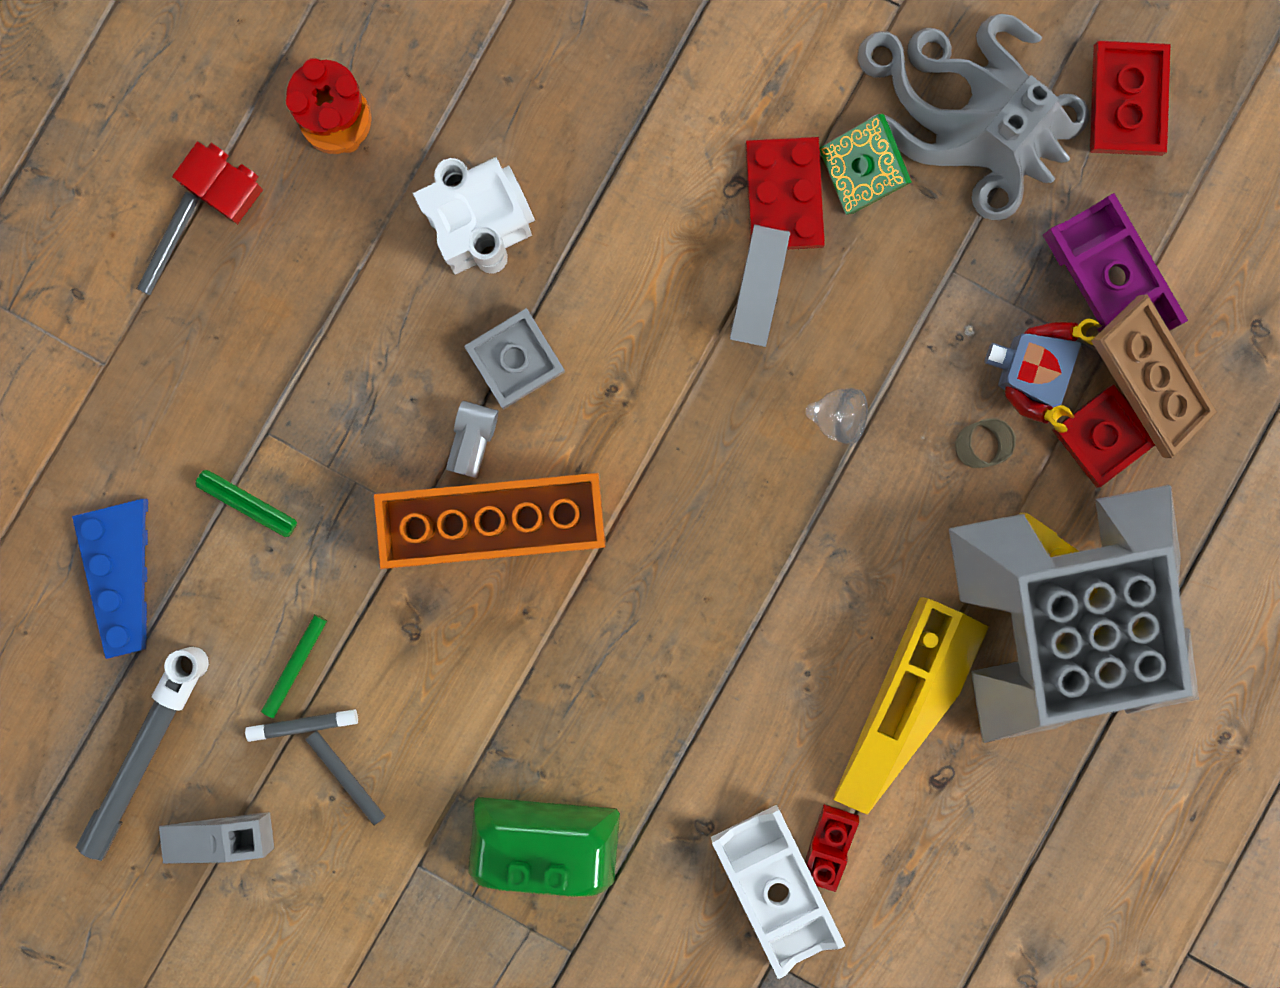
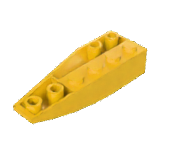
M924 597L919 598L833 800L866 815L869 814L960 695L989 626L934 600Z

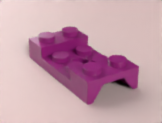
M1115 193L1071 219L1052 227L1043 234L1059 265H1066L1097 321L1102 326L1097 329L1099 333L1138 295L1148 294L1169 331L1188 321ZM1113 266L1121 268L1125 273V282L1121 286L1114 285L1109 280L1108 272Z

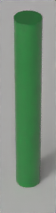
M314 614L261 710L264 715L274 718L327 623V620Z

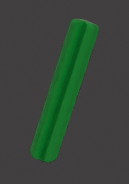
M203 470L199 474L195 482L197 488L283 537H289L294 532L297 521L209 470Z

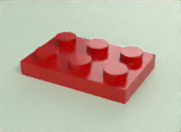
M1097 41L1094 44L1090 153L1163 156L1167 153L1171 44Z
M819 137L747 140L745 149L750 240L755 224L790 232L787 250L823 248L825 246Z

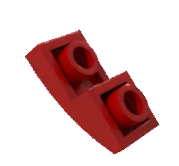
M823 805L805 859V864L816 886L836 892L848 862L847 853L859 825V815Z

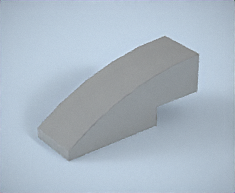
M754 224L730 332V340L766 347L790 232Z

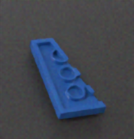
M139 499L72 516L106 659L146 649L147 602L144 599L145 582H147L145 545H148V530H145L146 512H148V499Z

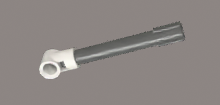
M187 647L177 650L167 657L164 664L165 671L152 695L155 701L100 808L94 811L76 846V849L82 855L99 861L105 858L123 823L120 820L176 711L184 708L197 680L208 669V657L200 648ZM183 656H187L193 663L191 674L184 672L181 668L180 662Z

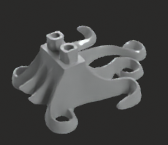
M997 14L990 16L981 23L976 39L978 46L989 62L984 67L970 60L950 59L951 44L949 38L936 28H924L912 36L908 44L907 53L911 64L915 68L926 73H959L970 84L972 96L968 104L960 110L939 109L923 101L909 83L905 68L904 50L900 40L890 32L879 31L872 33L859 46L857 59L860 68L867 75L875 78L892 75L895 92L906 110L921 125L937 134L935 143H925L914 137L893 118L885 115L898 149L913 161L926 165L978 166L991 169L992 173L982 178L972 191L973 206L983 218L1003 220L1017 211L1023 199L1025 175L1043 183H1052L1055 180V177L1040 158H1046L1059 163L1070 160L1069 155L1057 139L1068 140L1077 137L1087 126L1089 109L1085 101L1075 94L1054 95L1051 90L1035 77L1029 76L1018 61L996 40L997 32H1007L1023 42H1040L1042 37L1018 18L1007 14ZM928 42L938 43L943 49L942 58L936 60L926 57L922 53L923 46ZM884 46L891 51L893 59L888 65L881 66L872 60L871 53L875 48ZM1061 106H1070L1076 111V122L1071 121ZM993 188L1005 190L1009 199L1007 205L998 209L991 207L987 202L990 190Z

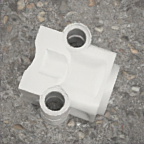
M494 157L468 170L464 163L458 159L449 158L443 160L435 169L434 176L436 182L413 194L422 213L427 216L430 225L437 231V244L446 263L450 265L455 275L475 265H478L486 273L493 274L501 271L508 259L505 248L532 236L529 223L535 221L510 166L502 169L497 158ZM455 182H461L459 185L451 187ZM486 247H495L491 253L481 254Z

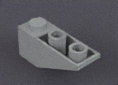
M270 812L159 826L163 864L226 863L264 858L274 849Z

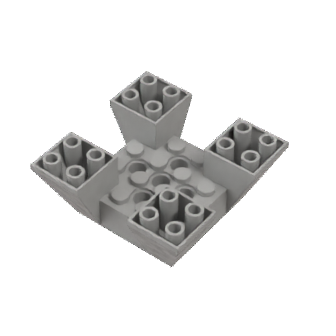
M1170 485L1095 499L1102 547L1050 557L1023 514L949 528L960 601L1009 611L1012 615L1018 662L971 671L981 738L984 743L1056 729L1077 719L1125 710L1127 714L1199 700L1190 629L1184 628L1178 585L1181 556L1172 487ZM1097 587V593L1092 599L1088 600L1089 593ZM1140 618L1139 622L1135 625V628L1132 629L1134 621ZM1102 625L1098 635L1094 636L1095 630ZM1065 632V636L1063 637L1061 642L1055 644L1057 637ZM1107 663L1103 671L1099 673L1101 666Z

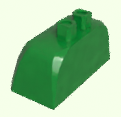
M478 797L474 801L468 873L476 884L501 891L560 896L598 895L609 888L615 880L620 813L614 808Z

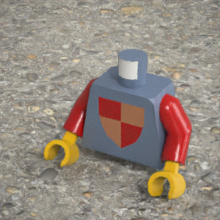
M1085 319L1079 325L1075 322H1052L1031 327L1024 334L1014 337L1010 348L991 343L986 353L985 363L1003 369L998 386L1005 390V397L1021 416L1044 424L1051 422L1055 430L1060 433L1068 430L1064 424L1057 423V420L1061 416L1074 418L1070 409L1061 404L1081 343L1076 342V340L1080 337L1087 344L1093 345L1092 340L1095 337H1086V332L1090 327H1102L1097 321Z

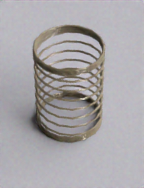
M987 418L964 427L955 441V449L959 459L965 465L972 468H985L1005 462L1013 454L1016 447V436L1013 429L1005 421L997 418ZM978 425L989 428L998 440V452L990 463L981 460L974 453L971 446V436Z

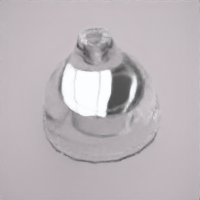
M843 388L827 393L819 401L809 404L806 409L807 418L813 420L824 435L844 444L858 442L866 427L868 405L866 396L859 389Z

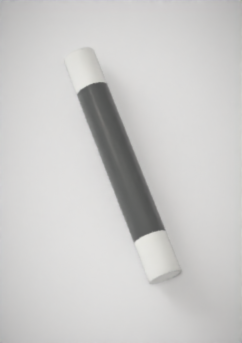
M356 709L251 726L246 727L245 735L247 741L251 742L358 724V715Z

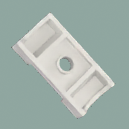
M777 805L711 837L712 844L778 979L784 977L796 963L822 950H835L845 946ZM775 883H782L788 887V896L781 902H774L767 895L769 888Z

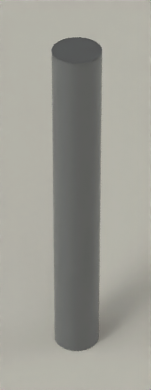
M185 192L137 287L138 290L151 295L199 200L196 196Z
M315 731L306 738L307 743L371 823L375 826L385 817L384 813L320 733Z

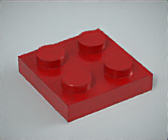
M1114 384L1108 386L1074 412V418L1068 417L1061 422V424L1067 427L1068 430L1066 432L1060 433L1055 428L1052 429L1096 488L1102 487L1155 446L1135 411Z

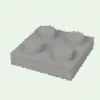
M527 308L464 346L503 410L565 372Z

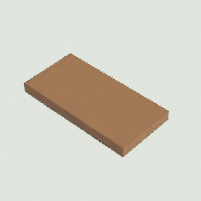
M1148 294L1138 295L1092 340L1098 353L1163 458H1173L1217 413Z

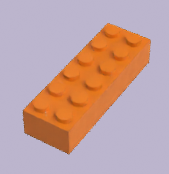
M598 473L374 494L380 569L606 548L600 477Z

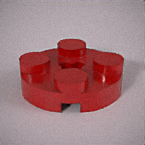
M317 58L307 60L292 75L287 86L286 106L296 122L312 134L328 136L330 133H335L339 130L344 131L354 124L361 112L362 95L360 94L359 85L351 71L336 61L319 60ZM325 89L330 90L329 94L333 101L331 103L324 102L322 106H318L317 93L323 92Z

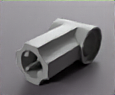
M467 401L461 402L454 425L456 435L446 470L473 478L478 477L487 442L491 441L496 428L498 410Z

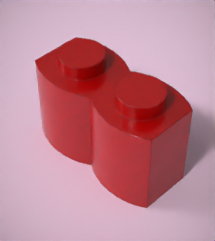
M197 141L174 172L172 178L238 225L263 191L258 183H256L259 176L243 164L235 168L226 162L229 155L215 144L210 143L206 147Z

